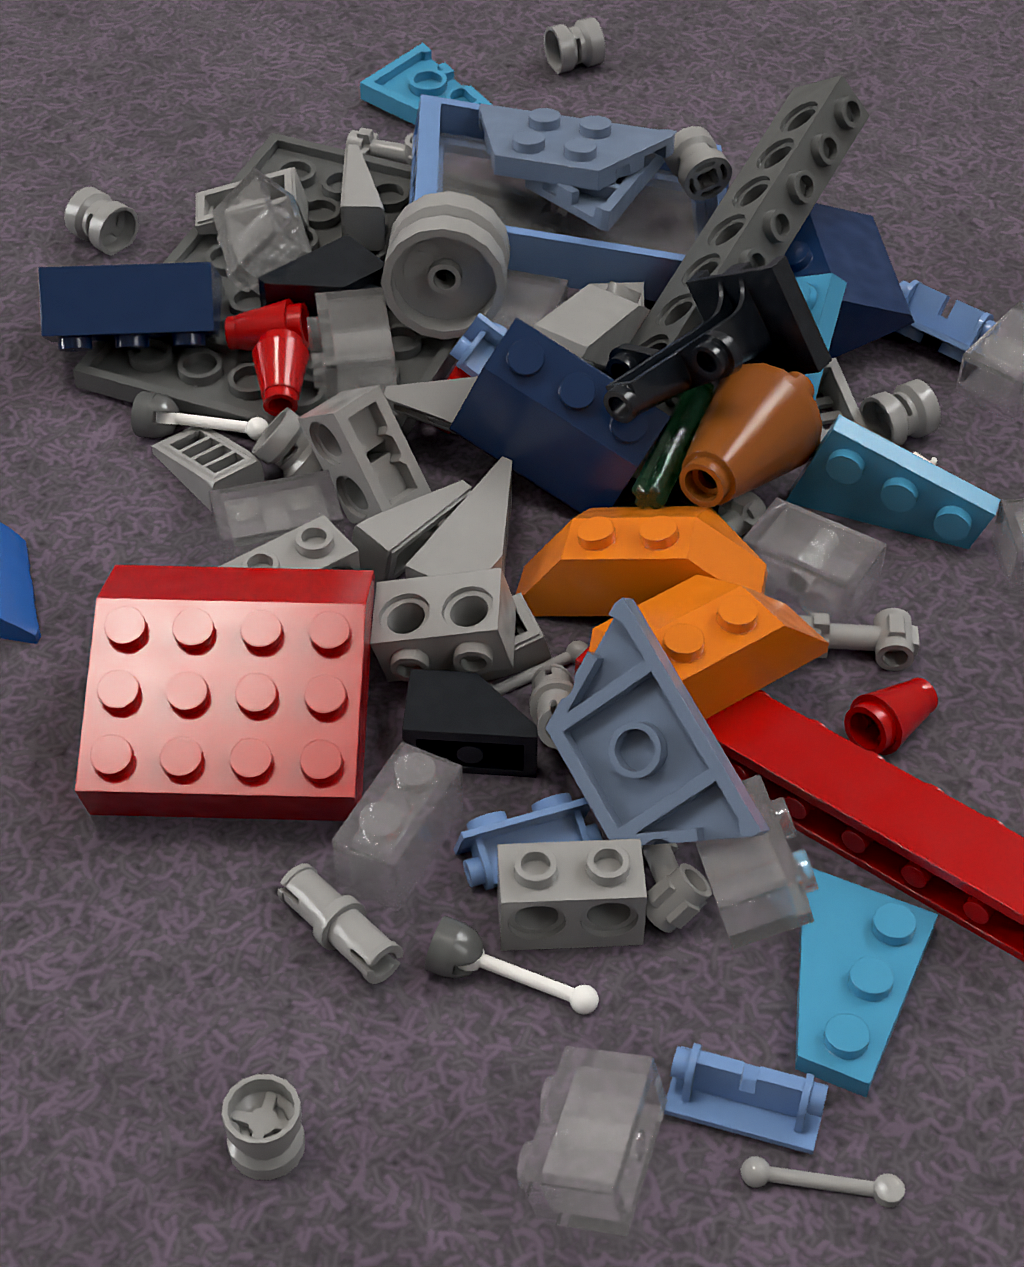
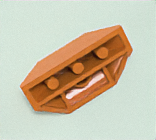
M712 507L589 508L574 517L524 566L516 594L521 592L533 616H610L608 614L614 603L623 597L634 599L636 604L639 605L697 574L739 584L764 594L768 571L767 564Z
M697 574L637 605L704 719L713 716L828 652L829 643L787 604L745 586ZM613 618L592 629L589 652H595Z

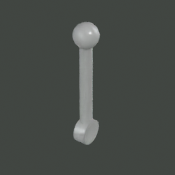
M580 640L573 641L567 646L566 652L499 684H489L503 696L530 683L534 673L542 666H544L547 675L551 673L550 664H558L563 667L570 663L575 664V659L589 646Z
M758 1156L749 1157L743 1162L740 1169L742 1180L753 1188H759L767 1182L861 1195L873 1197L878 1204L887 1208L899 1205L905 1194L904 1183L893 1174H882L875 1181L773 1167L764 1158Z

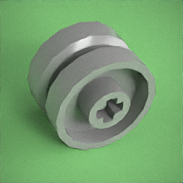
M451 191L426 194L405 206L392 226L381 280L386 304L402 324L420 335L445 340L462 337L479 313L492 321L502 307L511 250L507 229L495 211L473 196Z

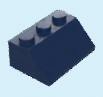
M816 203L784 255H786L795 277L834 273L847 282L828 351L831 358H835L914 323V319L873 216Z
M212 262L38 267L41 336L50 342H58L59 351L93 350L92 341L115 340V349L149 348V339L172 338V347L195 348L206 346V337L220 336L222 277Z
M516 317L481 370L449 430L497 461L502 456L512 460V470L581 514L589 508L613 506L671 416L654 407L637 415L629 423L616 421L609 415L603 402L604 395L608 392L605 386L614 381V379Z

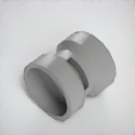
M595 18L580 19L571 27L557 24L548 26L545 29L544 48L546 58L557 74L570 72L574 69L575 65L582 64L586 67H591L604 62L606 51L605 39L600 24Z
M690 126L675 133L674 153L664 158L673 175L678 177V182L687 196L693 200H706L722 192L732 177V167L724 154L717 149V145L709 132L699 126Z
M84 187L77 191L69 200L65 209V225L70 233L80 239L90 241L95 248L112 256L131 245L137 235L139 222L135 211L121 202L113 201L108 194L95 187Z
M919 379L898 385L893 394L884 391L869 396L862 401L860 406V413L867 429L898 446L903 445L908 436L915 439L935 432L940 426L941 412L937 397L931 387Z
M287 407L264 430L251 453L265 464H276L283 470V478L300 490L318 474L322 467L297 419L300 416Z
M256 1074L242 1079L229 1090L223 1100L222 1120L227 1135V1146L232 1164L243 1175L255 1180H272L289 1173L298 1165L305 1149V1133L301 1123V1103L296 1089L287 1080L273 1074Z

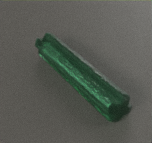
M712 383L693 388L680 395L670 414L671 417L661 431L632 487V492L636 496L635 504L638 507L644 509L649 506L653 509H660L665 505L682 471V463L715 388Z

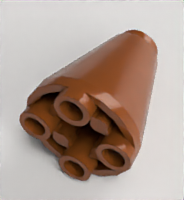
M765 363L742 364L738 372L722 378L711 395L682 463L679 483L685 496L691 502L701 507L722 505L804 465L812 457L820 444L823 425L817 403L813 398L814 387L809 378L802 373L796 371L788 373L784 369Z

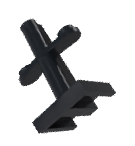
M786 255L776 257L767 266L753 268L750 262L732 265L723 274L710 276L708 269L698 271L686 284L704 322L662 350L627 343L614 348L609 354V361L606 366L609 377L614 379V381L605 386L608 392L604 395L603 402L612 418L621 423H629L637 415L688 390L726 378L738 372L742 364L765 363L784 369L788 373L796 371L802 374L819 373L832 361V358Z

